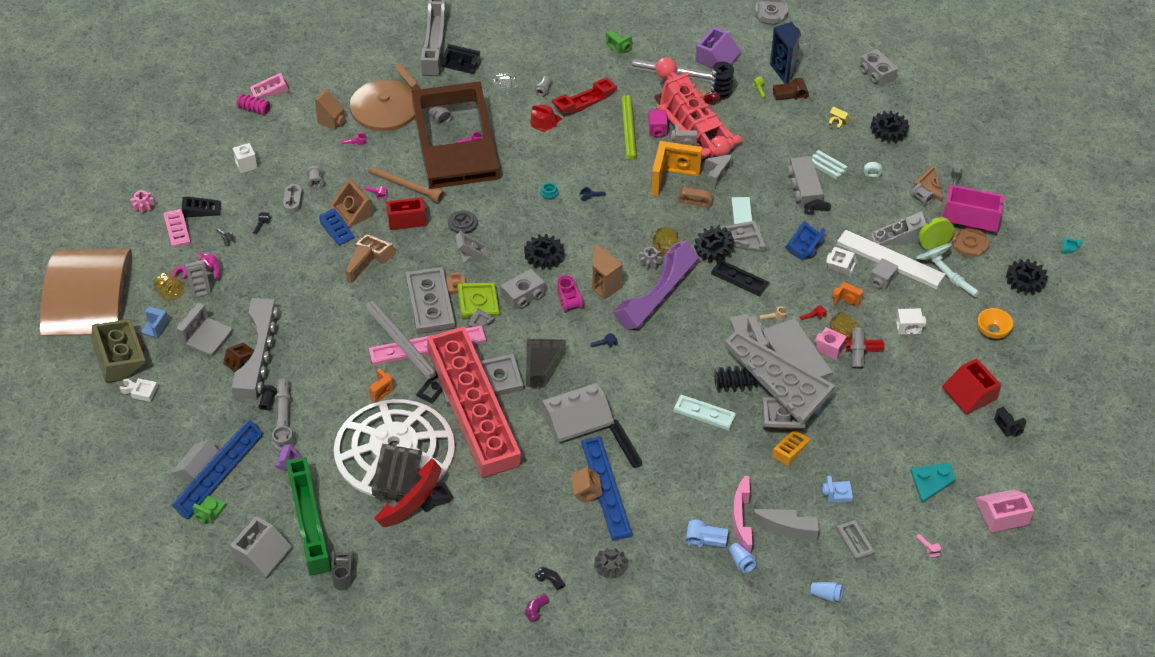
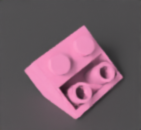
M1013 489L976 497L975 499L991 533L1030 524L1034 509L1025 493Z

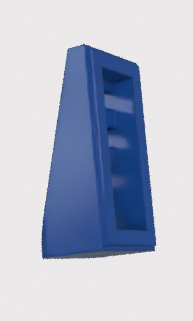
M335 208L319 216L320 224L339 246L355 238Z

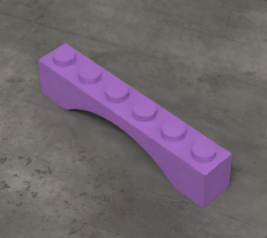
M687 240L675 243L667 251L664 257L662 274L655 287L647 295L641 298L625 300L613 312L625 329L640 328L644 324L645 318L652 315L653 309L664 301L666 294L673 291L674 285L685 277L684 274L694 267V262L699 257Z

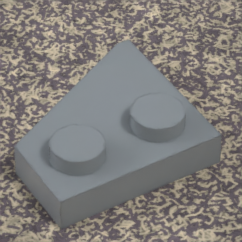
M756 221L721 227V229L726 227L728 231H731L735 241L733 243L734 247L761 252L765 251L766 245Z

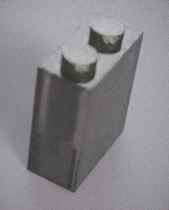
M382 443L372 485V496L383 501L387 499L396 500L399 503L418 482V472L421 468L423 451Z

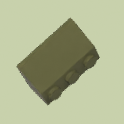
M131 319L92 324L91 341L105 382L126 379L145 364V358Z

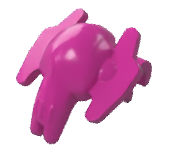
M198 251L200 255L199 261L204 260L205 269L213 270L214 277L218 280L220 269L216 256L209 253L202 254ZM177 266L173 271V275L178 276L179 272L183 271L182 278L186 279V268Z

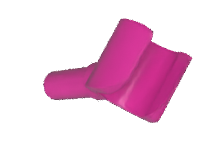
M478 131L473 132L472 137L457 140V143L481 140V133Z
M358 133L356 138L341 140V143L364 145L366 143V134Z
M384 186L379 187V189L365 187V190L375 193L378 199H381V196L384 195L383 199L386 200L388 193H386Z

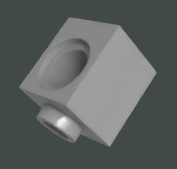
M882 258L871 271L869 283L875 288H881L886 291L889 287L888 284H891L896 278L899 266Z

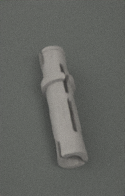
M279 379L277 381V395H275L277 405L276 428L279 426L288 427V404L290 402L289 381Z

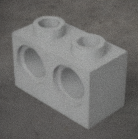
M878 49L861 56L859 68L862 73H866L873 83H877L881 87L896 80L898 67Z

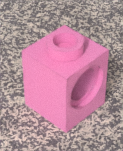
M826 327L822 334L818 333L815 339L816 349L818 352L837 360L845 348L847 336Z

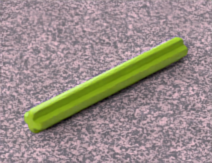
M623 95L622 109L626 158L634 160L636 159L632 101L630 95Z

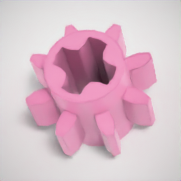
M142 190L134 193V198L130 199L134 211L139 210L142 213L151 210L150 206L155 205L151 193Z

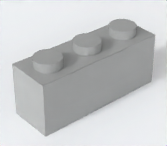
M812 157L790 158V164L787 166V175L791 176V188L795 189L794 198L796 202H799L800 208L804 207L808 202L817 199L822 200L823 192Z

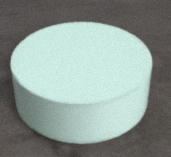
M877 162L867 163L864 166L865 176L879 177L882 174L881 164Z

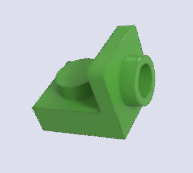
M610 30L606 32V44L618 54L627 52L632 47V36L627 35L621 38L620 35Z
M208 495L201 505L194 504L195 518L201 523L213 524L225 509L226 504Z

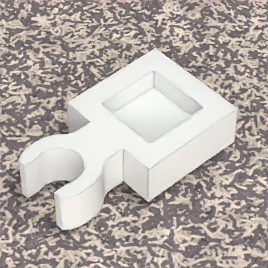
M138 378L136 383L129 379H123V383L127 387L120 386V391L123 394L131 393L133 399L151 402L158 386L157 382Z

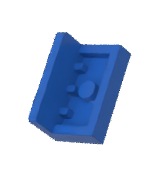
M803 221L785 248L801 260L807 256L810 258L817 250L814 247L818 246L825 238L822 235L826 230L822 228L818 232L806 221Z

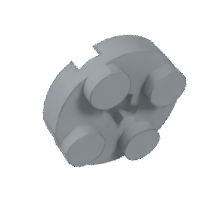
M763 0L761 2L758 1L755 5V16L760 22L768 24L782 23L788 14V6L786 3L785 5L781 3V0Z

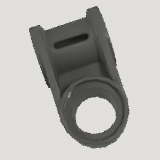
M351 550L349 553H336V551H332L331 573L333 586L338 590H346L352 584L354 551Z

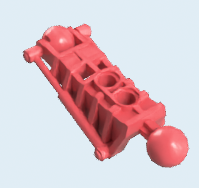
M665 57L658 60L655 66L656 73L660 78L668 80L663 85L660 105L657 106L656 110H666L667 119L674 126L679 124V130H697L696 146L701 147L699 144L703 146L701 159L708 156L728 155L730 150L734 148V145L741 143V137L739 135L734 136L709 108V105L705 104L702 95L696 90V86L689 79L687 72L677 76V65L673 59ZM710 131L715 137L710 141L705 132Z

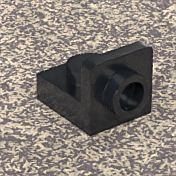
M1005 407L998 408L994 417V421L1006 437L1020 435L1024 431L1027 422L1025 418L1014 421L1012 414L1008 413Z
M444 482L436 483L431 494L421 505L425 513L430 511L433 504L451 502L453 496Z

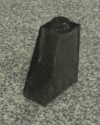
M527 339L526 387L535 389L546 387L566 354V340Z

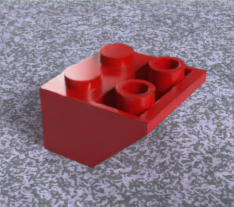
M423 197L385 201L390 230L426 226Z
M976 358L961 365L943 384L942 389L967 415L997 400L1001 383Z

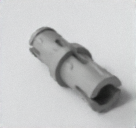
M852 328V345H850L852 350V367H864V350L866 349V345H864V328Z

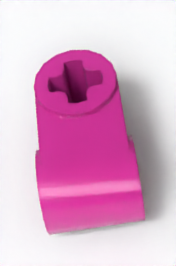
M568 275L559 277L557 281V294L563 311L567 312L568 309L576 307L583 308L582 297L574 279Z

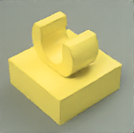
M832 107L830 111L832 117L829 120V124L832 125L835 121H839L837 127L840 129L843 127V123L848 124L851 118L847 112Z

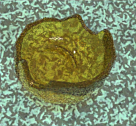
M670 227L657 228L652 240L653 247L657 251H661V255H665L669 250L664 249L662 246L671 248L675 243L681 242L678 240V232Z
M843 312L836 314L829 323L831 330L847 336L846 339L848 340L852 339V328H859L854 319Z

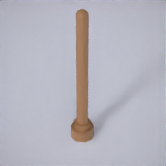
M370 167L368 170L373 175L427 195L432 202L437 204L440 203L438 201L440 198L444 199L445 191L441 189L431 190L375 167Z

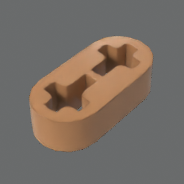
M681 188L678 194L679 203L707 208L711 206L713 195L710 192L693 188Z

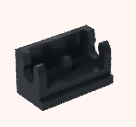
M452 44L447 45L442 57L445 59L442 67L474 74L481 63L480 51Z

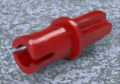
M864 338V345H866L864 353L866 351L884 350V340H866ZM846 339V352L852 351L850 349L852 340Z

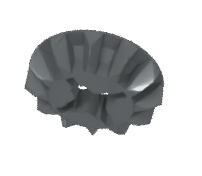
M465 210L454 212L448 219V226H450L451 231L455 230L457 234L460 231L463 233L467 231L472 232V229L476 228L477 225L476 216L472 212ZM466 219V223L460 225V222H463Z
M607 547L605 551H599L595 557L594 567L601 576L616 578L623 575L627 570L628 558L625 557L624 552H619L617 548L609 550ZM607 559L610 561L615 560V564H607Z

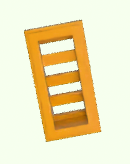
M793 430L773 449L772 457L790 466L811 439ZM794 436H797L798 438L802 439L803 441L800 442V441H798L797 439H795V438H793V437H794Z

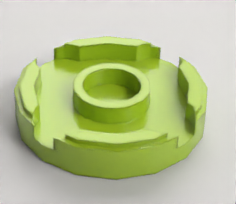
M934 218L931 220V223H926L922 227L918 239L925 249L931 250L950 241L954 233V226L947 218Z

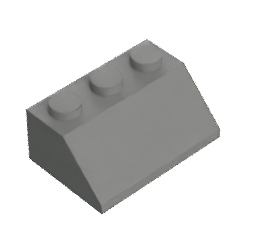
M598 383L542 400L544 418L558 442L614 424L606 396Z

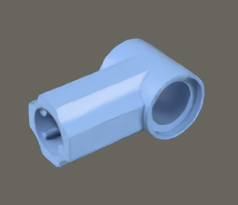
M691 520L688 523L685 542L687 545L695 544L698 547L705 544L726 548L728 529L706 526L703 521Z

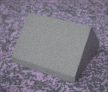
M763 397L762 428H805V423L801 425L775 397Z
M209 440L196 443L171 474L191 483L219 450Z

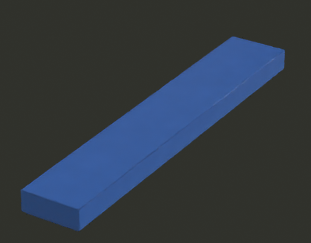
M250 419L247 420L171 506L183 518L188 519L194 512V504L201 505L206 497L263 435L260 429Z
M601 437L581 440L588 467L600 475L602 495L598 498L612 541L632 537L630 525Z

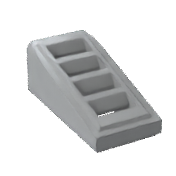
M204 260L185 264L192 297L210 294Z

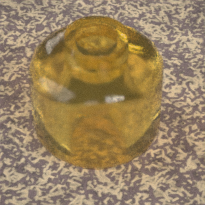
M165 272L155 279L154 290L162 298L172 300L181 293L182 283L173 274Z

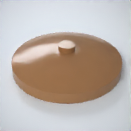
M378 80L365 84L351 98V115L358 124L367 129L391 131L402 128L415 118L411 92L413 89L407 84L395 80Z

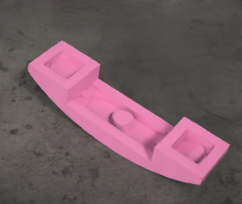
M744 476L735 495L733 528L738 543L751 553V527H743L742 503H749L750 495L749 476Z

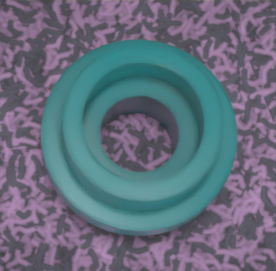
M547 182L541 187L540 194L546 199H553L558 195V188L554 183Z

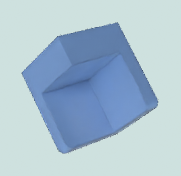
M149 306L145 311L148 322L141 333L158 339L169 323L167 313L164 310Z

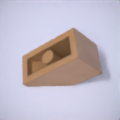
M323 89L315 98L318 124L336 130L345 123L344 108L327 89Z

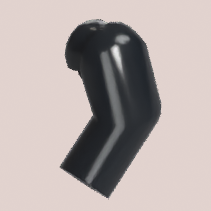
M540 567L535 573V578L538 581L550 580L557 591L565 587V583L554 570Z

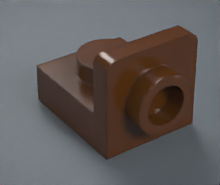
M245 343L226 349L223 364L233 372H236L241 368L242 363L250 359L255 350Z

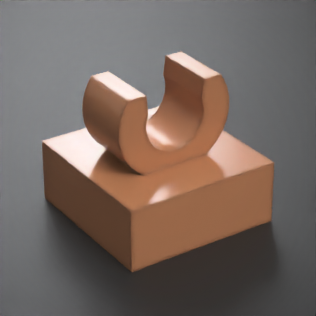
M459 272L451 273V277H446L449 295L458 294L457 284L465 283L464 275L459 276Z

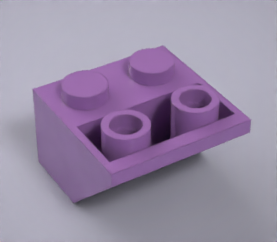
M712 27L696 45L695 61L712 68L715 63L725 61L732 65L741 55V50L728 32Z

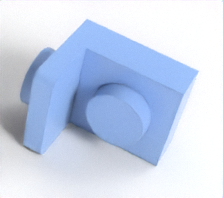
M827 476L826 483L822 484L823 496H827L828 502H850L853 500L850 481L832 482V477Z

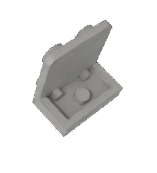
M199 302L189 311L185 319L176 328L180 344L208 356H213L232 333L231 327L208 318L205 305Z

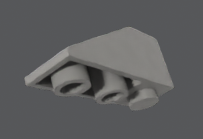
M921 211L873 231L871 234L873 241L881 246L920 243L918 239L919 232L929 222Z

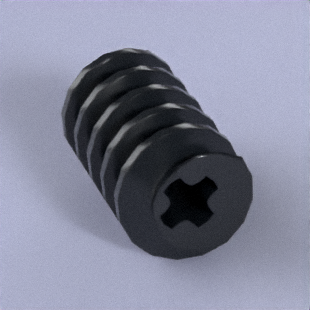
M725 61L715 63L712 70L711 92H718L720 100L728 99L732 94L734 67Z
M727 366L725 371L723 367H719L718 372L716 369L714 371L717 392L720 391L721 386L724 387L725 391L728 390L729 385H731L733 391H735L736 385H739L740 390H743L745 384L748 390H751L752 384L756 386V378L745 366H742L741 371L738 366H735L733 371L730 366Z

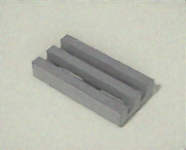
M856 520L836 527L855 561L861 558L864 559L869 555H874L875 551ZM851 526H853L863 545L867 549L866 551H864L860 546L858 539L850 529ZM844 529L847 531L848 535L850 536V538H851V540L853 541L854 545H855L856 548L858 549L859 553L856 551L855 547L853 546L852 542L850 541V539H849V537L847 536V534H846V532L844 531Z

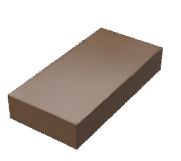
M401 64L395 67L413 90L421 89Z

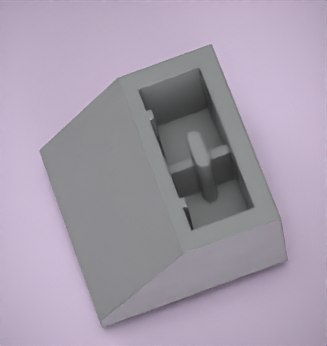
M256 516L233 541L230 549L233 560L267 579L292 550V546L272 524Z

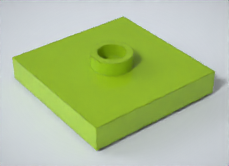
M495 283L457 284L461 318H471L476 308L483 310L493 317L499 316Z

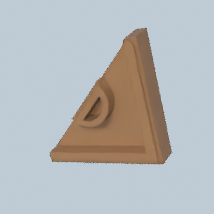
M932 165L914 183V187L922 183L925 189L935 193V199L942 201L943 195L940 191L939 180L935 173V166Z

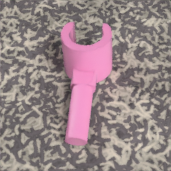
M921 534L916 536L926 548L927 553L941 551L938 543L931 545ZM940 553L931 554V555H929V556H930V557L940 556Z

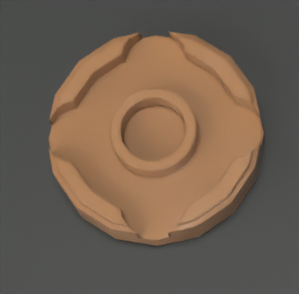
M966 227L964 230L959 229L953 234L952 245L958 253L964 256L978 257L988 250L989 239L985 237L986 234L976 228Z

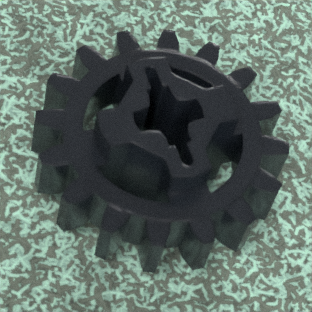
M883 111L882 115L877 113L876 117L873 116L871 121V133L875 134V138L881 137V141L886 139L888 143L891 140L896 143L897 139L902 141L903 137H907L909 131L908 120H904V115L899 116V112L893 114L892 111L889 113Z
M718 225L714 229L713 226H710V230L704 228L703 234L698 233L699 238L695 239L696 244L694 248L698 257L701 256L703 261L708 259V262L711 263L712 259H715L718 262L720 257L725 259V254H731L729 249H734V238L731 231H728L726 227L721 229L720 225Z
M538 234V238L531 237V241L526 242V246H524L525 259H528V264L534 263V268L539 265L541 269L544 266L551 269V265L557 266V262H562L564 244H561L560 239L555 240L554 235L549 238L548 234H545L544 237Z
M1019 259V263L1013 261V264L1009 265L1006 273L1007 283L1011 284V289L1017 288L1018 293L1022 290L1025 295L1028 292L1034 295L1035 290L1040 293L1042 288H1045L1048 279L1046 275L1047 270H1042L1043 265L1037 266V261L1030 263L1029 259L1026 262Z

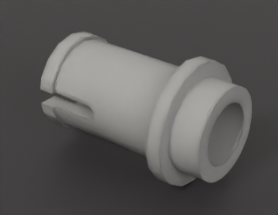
M542 77L540 83L536 85L535 93L537 96L543 97L547 95L548 88L552 83L550 77Z

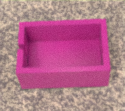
M950 185L943 217L947 218L952 224H961L969 228L975 227L989 232H997L1004 195Z

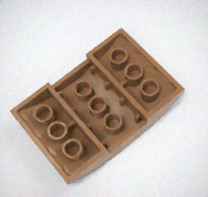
M131 249L55 250L49 260L44 278L40 313V336L91 335L92 324L120 320L124 280L127 277Z

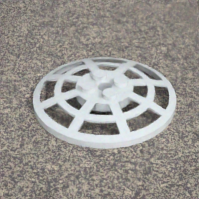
M405 399L379 401L358 410L344 422L335 439V463L344 480L360 492L379 498H403L414 487H410L408 476L420 471L433 458L436 449V438H448V452L443 464L434 459L442 468L438 481L446 474L454 457V436L444 417L427 405ZM407 404L418 408L414 412L397 409L389 410L387 405ZM375 407L380 408L381 412L368 417L361 424L352 422L360 414ZM425 411L432 413L440 420L446 431H434L429 422L421 417V415ZM393 414L409 416L403 423L392 422L391 419ZM383 417L384 424L376 429L367 426L373 420ZM418 420L427 431L416 433L411 425ZM346 428L356 430L352 438V449L340 454V441ZM361 432L371 435L368 444L357 446ZM430 439L427 453L418 449V440ZM391 441L399 442V444L395 446L389 445ZM371 451L375 458L372 465H368L360 454ZM414 456L421 459L416 465L405 469L404 463ZM354 457L358 465L367 472L362 482L355 479L347 471L342 461ZM382 463L396 465L397 471H382L379 468ZM374 476L387 479L399 478L402 489L384 490L373 488L369 485Z

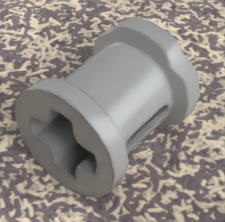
M310 166L307 169V176L309 177L307 184L309 188L323 187L324 182L321 178L323 171L321 167Z
M919 183L913 188L911 196L919 199L924 206H927L934 200L935 193L929 192L922 183Z

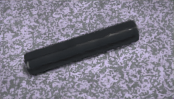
M614 419V424H611L609 428L633 468L642 466V460L618 420Z

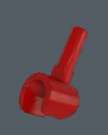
M819 305L813 312L799 317L801 320L817 316L821 320L823 319L822 315L824 318L827 317V311L823 306Z

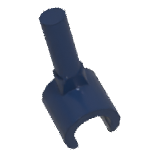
M584 187L579 193L583 194L581 197L582 201H587L590 196L606 195L605 192L592 191L589 187Z
M609 333L604 339L590 343V346L595 347L608 344L609 348L613 347L612 343L615 346L618 343L615 335Z

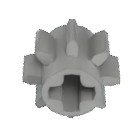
M645 247L644 252L639 253L640 265H644L646 269H656L657 264L662 263L661 251H657L654 247Z

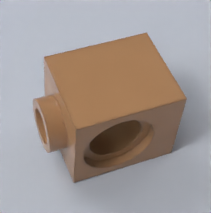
M585 467L571 475L574 496L583 502H590L602 495L600 475L589 467Z

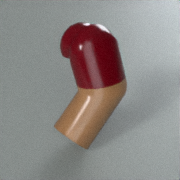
M704 88L698 90L705 104H712L720 100L718 92L707 93Z

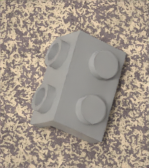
M675 124V130H671V141L677 144L696 146L697 130H679V124Z

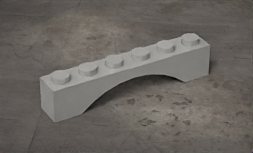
M428 0L426 38L421 55L422 75L439 76L447 10L446 0Z
M251 299L248 313L250 324L258 335L257 345L250 359L234 374L232 383L234 399L257 400L258 394H262L263 382L261 380L266 377L265 363L269 362L268 348H272L273 343L271 333H275L276 330L274 319H278L279 308L275 306L274 299Z

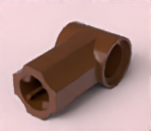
M795 78L787 84L773 85L772 88L773 96L776 100L792 97L795 100L798 98L806 99L809 95L805 81L802 78Z

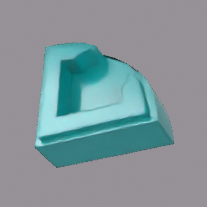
M1063 237L1061 253L1069 254L1077 251L1081 246L1082 240Z

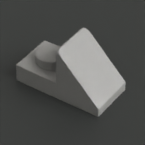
M732 155L712 157L705 160L704 170L709 172V187L715 189L729 171Z
M461 231L455 235L463 263L490 259L487 245Z

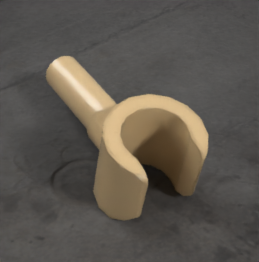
M780 306L777 308L776 313L759 315L760 320L770 318L784 320L787 313H784L786 308Z

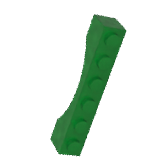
M307 457L286 461L309 576L329 572V559Z

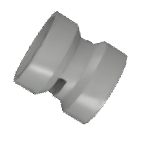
M445 105L429 107V114L432 118H435L438 125H443L440 121L444 119L450 122L452 114L446 109Z
M279 426L274 429L272 438L274 448L278 452L282 451L284 445L290 444L294 447L293 434L289 427Z

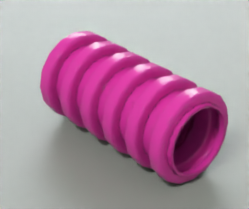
M242 93L237 99V107L243 110L247 109V111L252 110L253 113L257 112V114L265 116L270 111V102Z

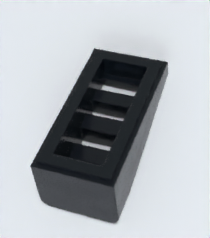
M187 196L182 197L184 218L220 216L221 201Z

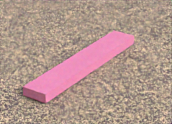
M482 325L466 328L473 345L486 343ZM429 336L409 341L422 355L429 354L427 351V337ZM397 343L369 348L373 365L409 358Z

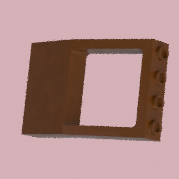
M481 81L412 90V104L429 189L499 180L500 169L492 140ZM465 102L476 103L483 139L430 146L428 144L422 108Z

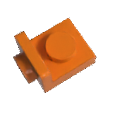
M843 282L839 288H835L832 294V298H834L833 305L837 306L840 300L843 299L847 304L859 306L862 302L864 290Z
M381 369L377 370L378 381L369 387L370 399L375 403L393 391L392 377Z

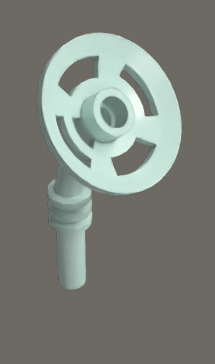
M951 243L941 245L916 256V259L920 260L931 259L956 287H961L974 297L979 295L977 289L968 284L958 273H954L941 260L943 258L942 254L951 247Z

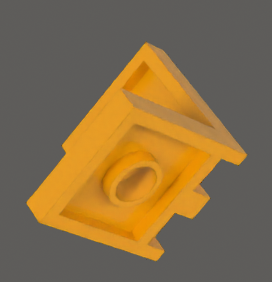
M660 141L652 170L651 195L658 196L664 171L699 176L702 147Z

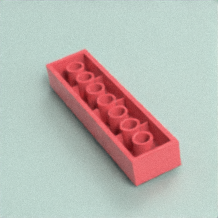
M465 326L427 337V351L481 477L483 478L520 466L521 452Z

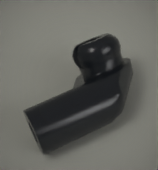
M817 199L804 205V213L813 215L815 209L829 211L831 204Z

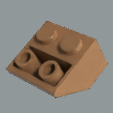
M596 244L594 245L592 289L603 299H607L622 288V264L618 259L612 257L606 249Z

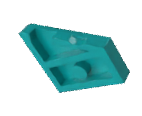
M950 462L914 467L910 470L921 503L926 502L928 498L938 494L943 488L950 486L956 480Z

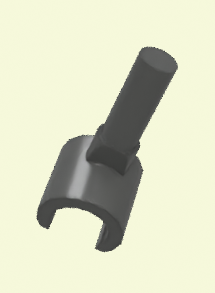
M952 168L951 178L955 186H958V182L962 177V169H960V172H955L954 168Z
M220 228L216 229L222 236L224 245H228V241L235 242L232 232H224Z

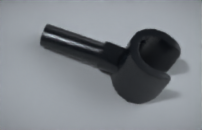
M259 213L258 223L253 231L254 234L259 232L263 223L269 224L271 219L270 213Z

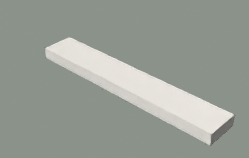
M845 230L837 241V245L878 263L882 258L899 266L897 272L937 289L945 278V273L848 230Z

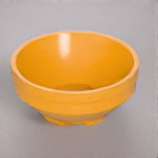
M989 308L979 314L977 325L985 336L999 339L1010 333L1013 327V320L1004 310ZM991 325L999 328V331L993 333L988 330V327Z

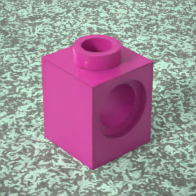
M649 110V136H667L666 110Z

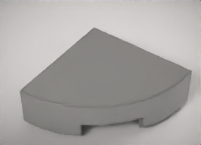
M476 308L467 324L472 327L489 324L494 317Z

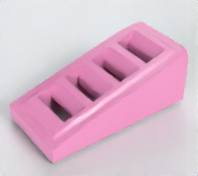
M281 73L250 87L253 96L259 99L289 91Z
M182 210L165 212L164 218L172 247L189 244L190 239Z

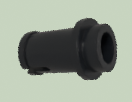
M266 385L262 388V397L258 408L270 411L277 391L274 386Z

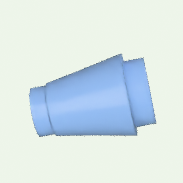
M734 543L729 547V552L739 571L749 573L756 567L755 556L739 543Z
M812 582L810 594L833 603L835 601L840 602L843 594V585L838 584V582Z

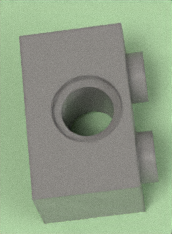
M532 269L501 285V297L513 310L525 307L528 302L540 299L545 293V282Z

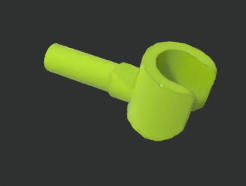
M759 76L754 79L753 86L756 85L754 88L759 91L762 98H765L766 95L762 89L764 80Z

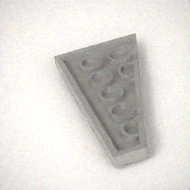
M737 330L725 341V347L801 425L811 417L835 389V385Z

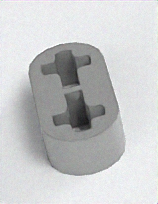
M290 184L285 189L283 206L287 213H296L300 209L302 190L298 184Z

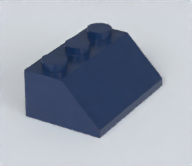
M793 22L776 26L773 31L770 65L784 84L790 83L798 61L797 54L801 32Z

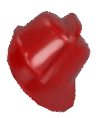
M548 105L532 106L531 127L541 132L557 127L556 124L563 119L554 114V111Z

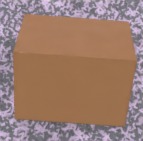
M349 178L330 204V208H335L350 228L372 217L371 200L352 178Z

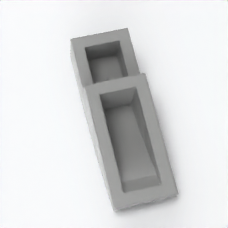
M755 509L753 523L768 531L788 538L817 541L819 532L818 517H797L796 510Z

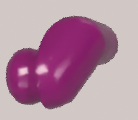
M542 594L527 603L525 616H528L529 621L532 622L539 618L538 608L549 603L547 596Z

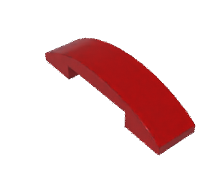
M606 77L594 82L593 88L572 97L564 94L552 99L551 103L563 113L580 112L609 97L617 90V86Z
M431 458L418 472L422 479L394 508L388 503L374 519L382 527H389L404 520L416 511L431 494L439 479L442 468Z

